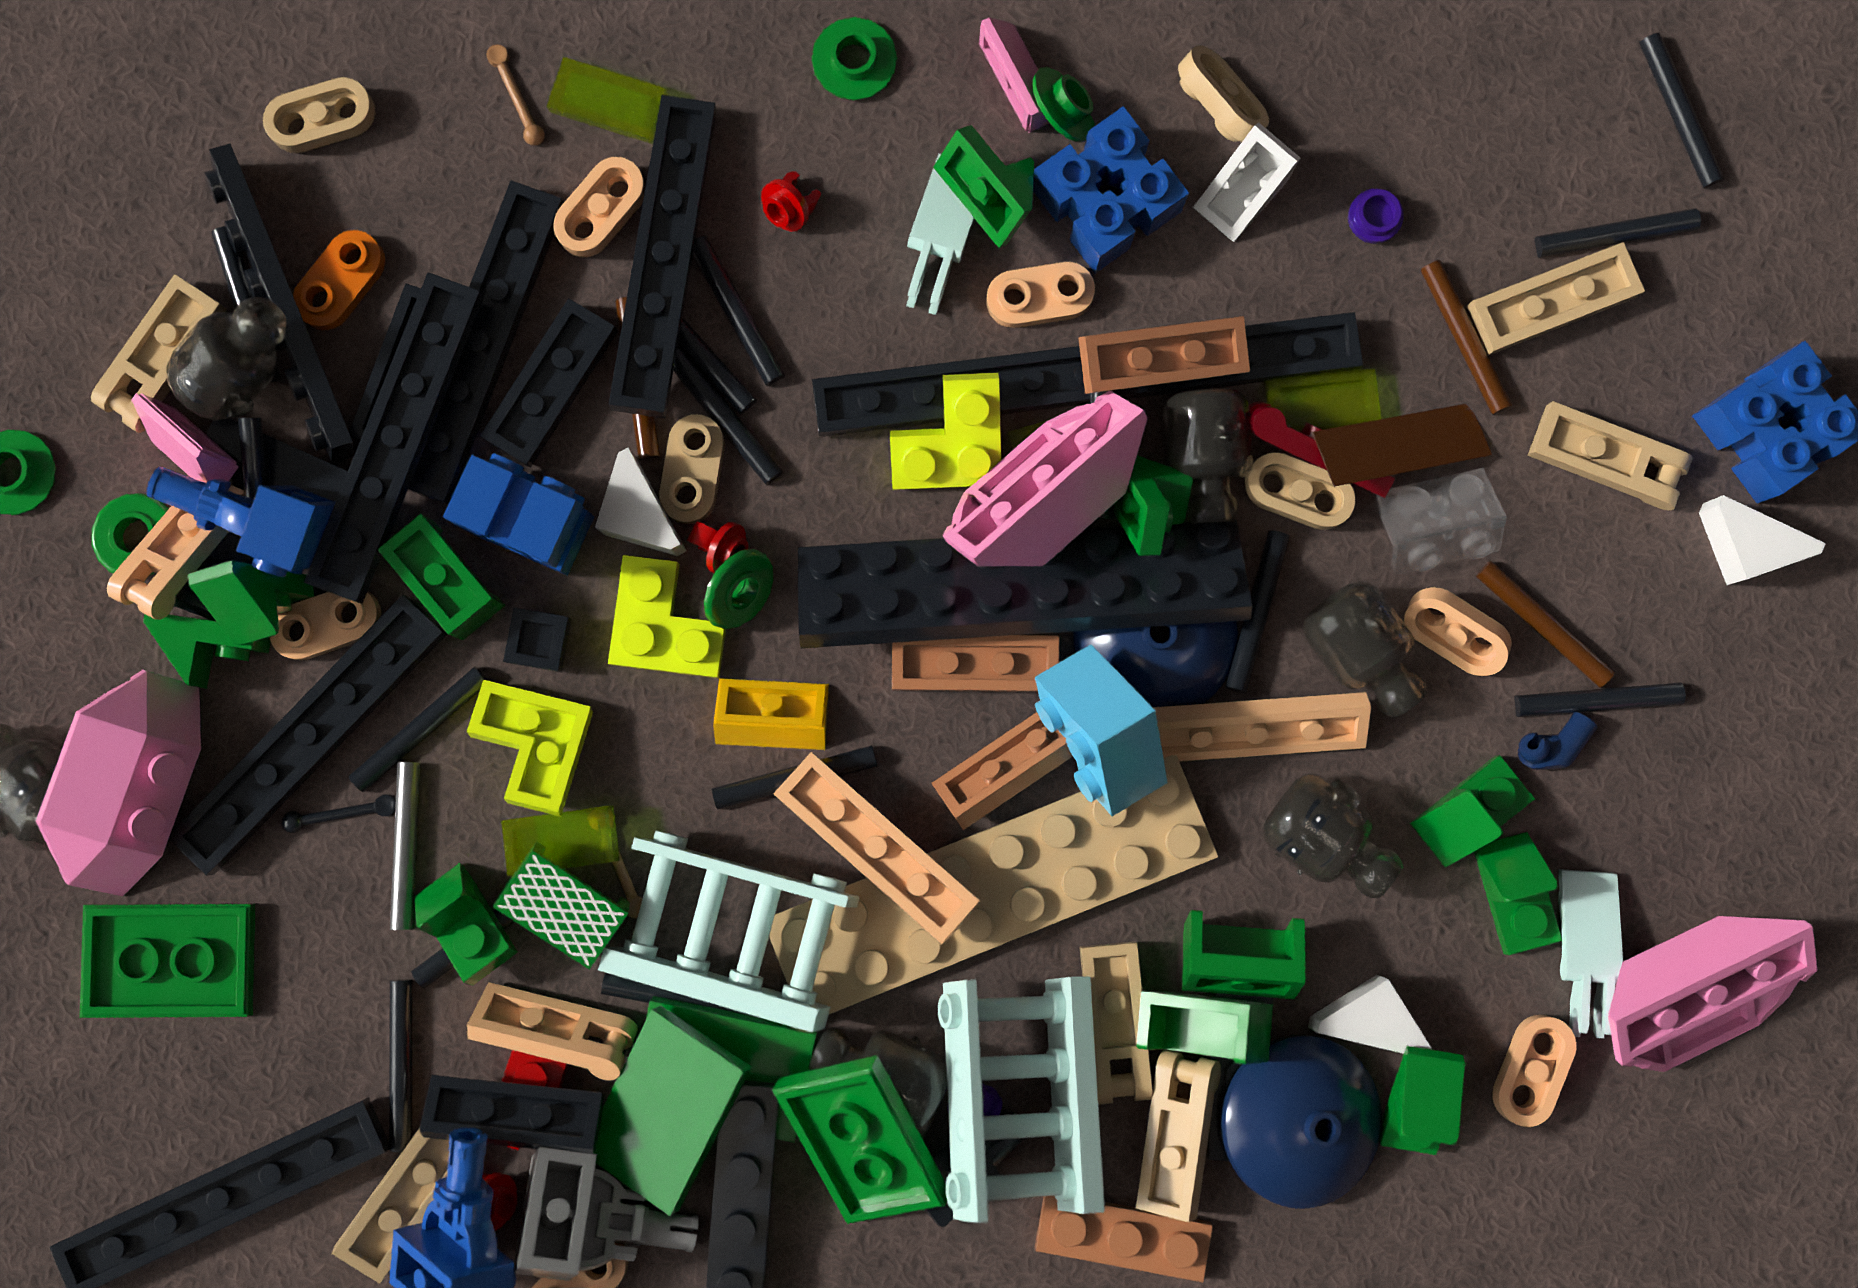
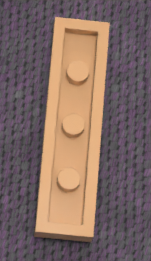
M1366 692L1152 707L1156 711L1163 758L1177 755L1179 762L1366 748L1371 705Z
M812 752L775 791L774 795L941 945L948 941L980 904V900Z

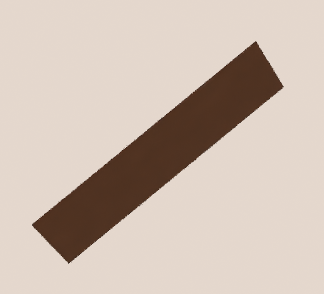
M1467 404L1312 432L1334 487L1492 455L1478 420Z

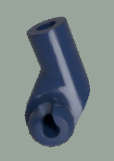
M1574 712L1559 734L1538 735L1536 732L1525 735L1519 742V759L1525 766L1534 770L1565 769L1572 765L1596 732L1598 726L1585 715Z

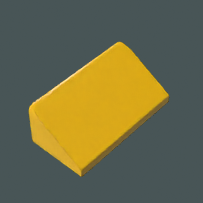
M719 678L713 722L715 743L722 745L825 750L829 684Z

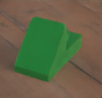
M972 125L957 129L933 168L997 247H1004L1032 210L1034 160L1032 157L1004 165Z
M1137 455L1126 494L1114 503V514L1139 556L1161 555L1164 534L1170 531L1173 524H1181L1185 521L1193 480L1189 474Z
M229 561L188 574L189 586L230 640L238 645L275 636L279 632L278 614L291 611V603L314 597L313 586L304 583L307 574L287 572L286 577H281L256 569L252 564Z
M144 614L143 623L188 686L207 689L215 646L214 656L234 660L249 661L251 651L269 654L270 637L238 645L230 640L216 621L170 614L161 620H156Z
M1497 755L1414 819L1410 825L1444 867H1448L1499 838L1503 834L1500 827L1534 801L1535 798L1504 759Z
M1524 832L1494 840L1474 851L1503 954L1512 955L1562 941L1548 891L1558 889L1559 887L1529 834Z
M458 863L415 895L417 927L419 930L437 938L464 983L474 986L518 953L476 883L461 863Z
M1406 1046L1382 1117L1380 1146L1437 1155L1440 1143L1456 1144L1459 1137L1465 1069L1463 1055Z

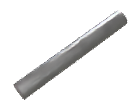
M397 762L390 930H413L420 763Z

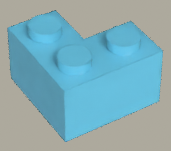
M1092 645L1085 647L1035 677L1040 701L1035 703L1036 711L1050 732L1058 730L1066 738L1067 746L1077 761L1078 771L1074 773L1075 782L1088 801L1098 800L1107 812L1114 816L1168 783L1156 711Z

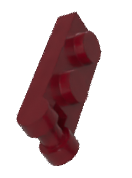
M1258 401L1248 405L1243 414V423L1246 429L1260 439L1327 470L1312 432L1322 429L1306 422L1302 430L1299 431L1286 425V418L1283 413L1270 404ZM1250 411V416L1247 417L1246 414ZM1386 476L1354 484L1385 498L1395 478L1393 476Z

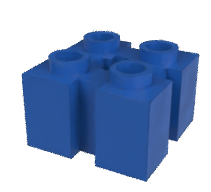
M1124 106L1088 131L1084 151L1079 155L1069 144L1034 169L1033 192L1056 222L1067 215L1073 222L1069 240L1094 273H1097L1130 249L1136 232L1135 228L1139 226L1145 235L1149 236L1181 213L1189 195L1187 189L1163 158L1153 166L1145 158L1150 140ZM1100 186H1114L1119 190L1118 196L1112 191L1102 194L1099 192Z
M1806 340L1777 355L1744 379L1745 382L1726 391L1692 415L1717 450L1730 445L1742 460L1731 469L1757 504L1784 494L1818 470L1817 463L1839 455L1858 441V410L1846 394L1833 400L1821 385L1832 375ZM1778 418L1781 419L1784 429L1781 427Z
M493 453L489 462L471 455L443 518L472 535L568 576L594 519V516L588 510L583 509L585 498L576 494L575 489L547 476L543 477L541 484L535 483L536 477L523 471V466Z

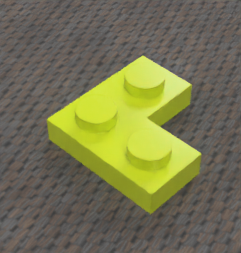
M998 373L943 375L945 428L890 431L892 490L972 486L1001 461Z
M623 555L608 659L609 665L719 678L726 629L716 627L706 620L673 616L680 565L678 562Z
M483 680L467 733L471 738L519 749L504 796V800L508 804L561 817L593 710L591 706Z

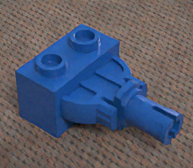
M164 467L155 469L148 483L147 497L194 515V520L197 521V527L209 531L218 525L240 535L241 538L236 551L254 557L252 562L254 568L281 577H286L287 572L302 574L304 569L310 568L336 501L294 485H259L255 499L230 492L231 482L224 479H211L205 483Z
M459 1128L450 1133L447 1176L436 1181L433 1191L434 1200L426 1208L422 1223L394 1229L389 1283L394 1288H515V1262L497 1249L495 1232L490 1218L493 1188L482 1179L487 1135L482 1134L481 1130L476 1128Z

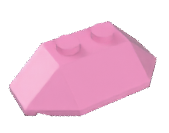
M1108 391L1096 397L1095 403L1077 406L1046 421L963 493L953 514L952 523L943 534L946 542L977 566H1044L1126 494L1148 419L1144 410L1117 394Z
M141 670L130 677L131 680L111 689L76 711L36 819L48 848L60 868L59 871L65 883L70 886L124 896L162 857L201 750L199 687L188 686L184 681L146 670Z
M1717 916L1623 961L1608 1014L1615 1059L1622 1066L1632 1067L1634 1065L1642 1069L1666 1072L1759 1026L1789 998L1800 980L1806 982L1817 972L1813 926L1805 920Z

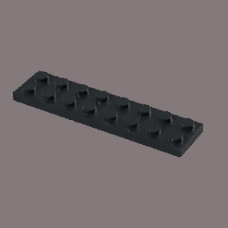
M1237 519L1173 524L1170 531L1164 534L1161 555L1146 556L1138 555L1122 527L1085 529L1044 566H977L949 545L945 538L798 547V627L801 649L1251 620L1252 602Z

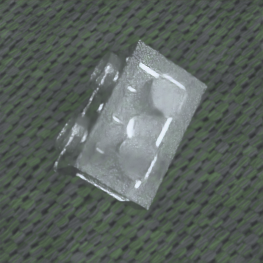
M1484 468L1391 488L1385 498L1379 495L1376 496L1378 513L1393 545L1391 565L1395 574L1410 571H1427L1437 565L1463 559H1480L1501 549L1507 516Z

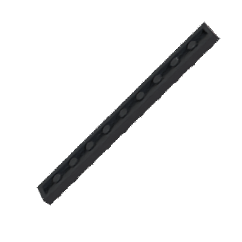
M1351 312L1246 325L1250 372L1112 390V392L1124 399L1357 371L1363 366L1356 314ZM1067 347L812 379L819 437L944 422L943 375L998 373L1000 415L1090 404V394H1085L1080 347Z

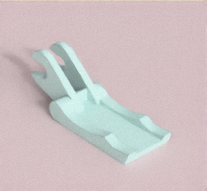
M934 168L907 244L908 248L921 251L910 284L907 295L909 298L906 306L914 308L930 255L943 258L932 292L931 305L928 312L936 315L952 262L960 263L974 217Z
M1559 869L1558 905L1562 932L1560 975L1562 980L1573 981L1570 998L1569 1027L1575 1037H1580V1033H1588L1591 982H1597L1594 998L1593 1032L1596 1038H1604V1035H1611L1608 1014L1615 991V984H1617L1623 962L1618 875L1612 872Z

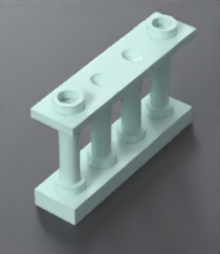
M656 830L653 840L634 837L632 849L654 854L655 856L632 939H626L624 947L604 948L598 970L809 1032L825 1029L830 1006L815 1002L817 993L812 991L834 906L852 908L857 907L860 896L844 892L847 882L814 874L812 882L809 883L686 849L688 838ZM676 861L707 869L684 955L678 954L676 962L656 957L658 947L654 946V941ZM728 876H733L758 883L759 888L737 970L731 969L729 977L709 972L711 963L706 961L727 879ZM781 890L812 898L813 900L790 985L785 984L782 992L761 987L764 978L759 976L780 893Z
M1090 976L1045 980V993L1043 996L977 998L976 980L943 983V994L938 1003V1017L941 1026L945 1029L951 1173L946 1182V1195L948 1203L953 1209V1219L976 1223L988 1222L987 1201L1055 1196L1058 1211L1082 1214L1105 1212ZM1044 1019L1047 1023L1049 1049L1046 1054L980 1057L978 1022ZM1047 1077L1051 1082L1052 1108L1048 1113L983 1116L981 1081ZM1051 1136L1054 1140L1055 1167L1052 1172L986 1176L984 1140Z

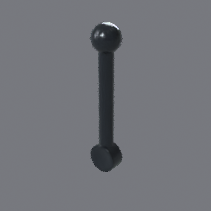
M381 795L372 803L301 815L296 811H290L283 816L281 824L285 831L296 833L305 825L377 813L380 816H391L395 813L396 799L391 795Z

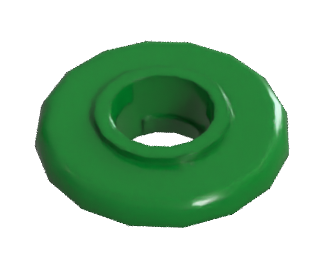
M850 17L837 20L822 31L814 43L811 60L814 74L825 90L838 98L855 101L870 98L886 87L894 75L897 56L894 42L884 28L869 19ZM859 45L867 49L870 59L861 68H846L838 59L841 51L848 46Z
M1050 67L1039 68L1033 77V93L1043 115L1054 129L1065 138L1077 143L1085 142L1088 131L1095 126L1094 120L1090 115L1093 111V103L1087 90L1073 76L1063 75Z
M5 430L0 432V466L6 459L17 457L20 460L22 470L19 479L13 485L5 487L0 483V514L19 515L34 510L47 499L55 484L56 465L51 450L39 437L27 431Z
M144 493L124 494L109 501L97 514L92 527V548L97 560L113 574L132 553L124 544L123 534L125 529L135 521H143L150 532L169 508L163 502L149 498Z
M756 549L741 550L727 558L715 571L707 586L704 598L705 616L712 625L722 629L737 628L752 620L763 608L771 593L774 581L773 565L765 553Z

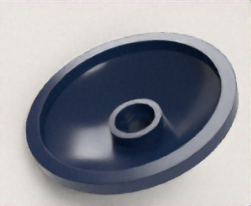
M1237 622L1166 625L1169 630V638L1165 643H1157L1150 637L1151 626L1073 631L1074 652L1077 653L1085 647L1092 645L1152 707L1204 704L1220 689L1229 675L1238 643Z
M1291 1035L1270 1042L1269 1062L1242 1064L1228 1087L1222 1109V1136L1229 1161L1237 1175L1252 1191L1278 1205L1305 1209L1323 1206L1337 1200L1349 1192L1362 1179L1369 1169L1379 1146L1382 1110L1375 1083L1366 1067L1353 1053L1328 1039L1312 1035ZM1324 1119L1325 1130L1321 1136L1316 1137L1315 1126L1319 1120Z

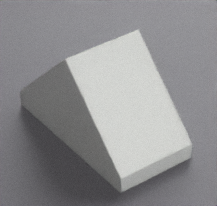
M1258 122L1193 208L1234 242L1288 182L1301 158Z
M629 448L618 452L595 528L603 535L678 556L686 552L682 541L668 515L662 508L636 456Z
M1724 495L1703 503L1699 512L1727 585L1747 580L1821 554L1826 544Z
M1375 975L1310 1016L1308 1028L1320 1034L1403 1054L1406 1046L1432 1050L1389 979L1379 975Z

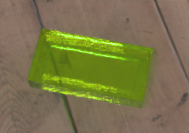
M563 57L546 107L550 113L651 144L656 130L661 95L668 94L664 87Z
M1375 368L1271 379L1264 382L1267 403L1283 413L1286 418V425L1299 431L1302 430L1306 422L1325 430L1381 419Z
M614 806L562 812L561 817L544 814L501 820L507 876L513 875L537 841L546 847L543 855L563 868L620 861Z

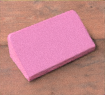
M990 17L982 20L979 44L1025 131L1030 133L1048 124L1049 122L1037 105L1033 93V77L1038 69L1015 25Z
M142 393L134 395L132 402L149 438L185 473L205 483L211 479H224L227 481L231 479L239 467L236 465L237 462L178 409Z

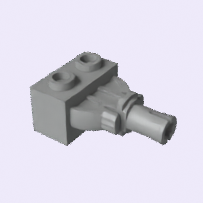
M539 1147L531 1157L514 1258V1272L518 1275L570 1281L578 1275L579 1271L601 1267L612 1259L634 1261L637 1248L617 1246L615 1243L627 1246L650 1245L692 1252L695 1247L697 1234L674 1232L671 1230L693 1232V1229H698V1215L674 1213L669 1216L665 1212L649 1210L648 1207L640 1205L644 1202V1197L634 1190L624 1189L620 1182L612 1175L595 1168L597 1155ZM621 1202L631 1203V1204H639V1205H635V1206H633V1205H625V1204H621Z

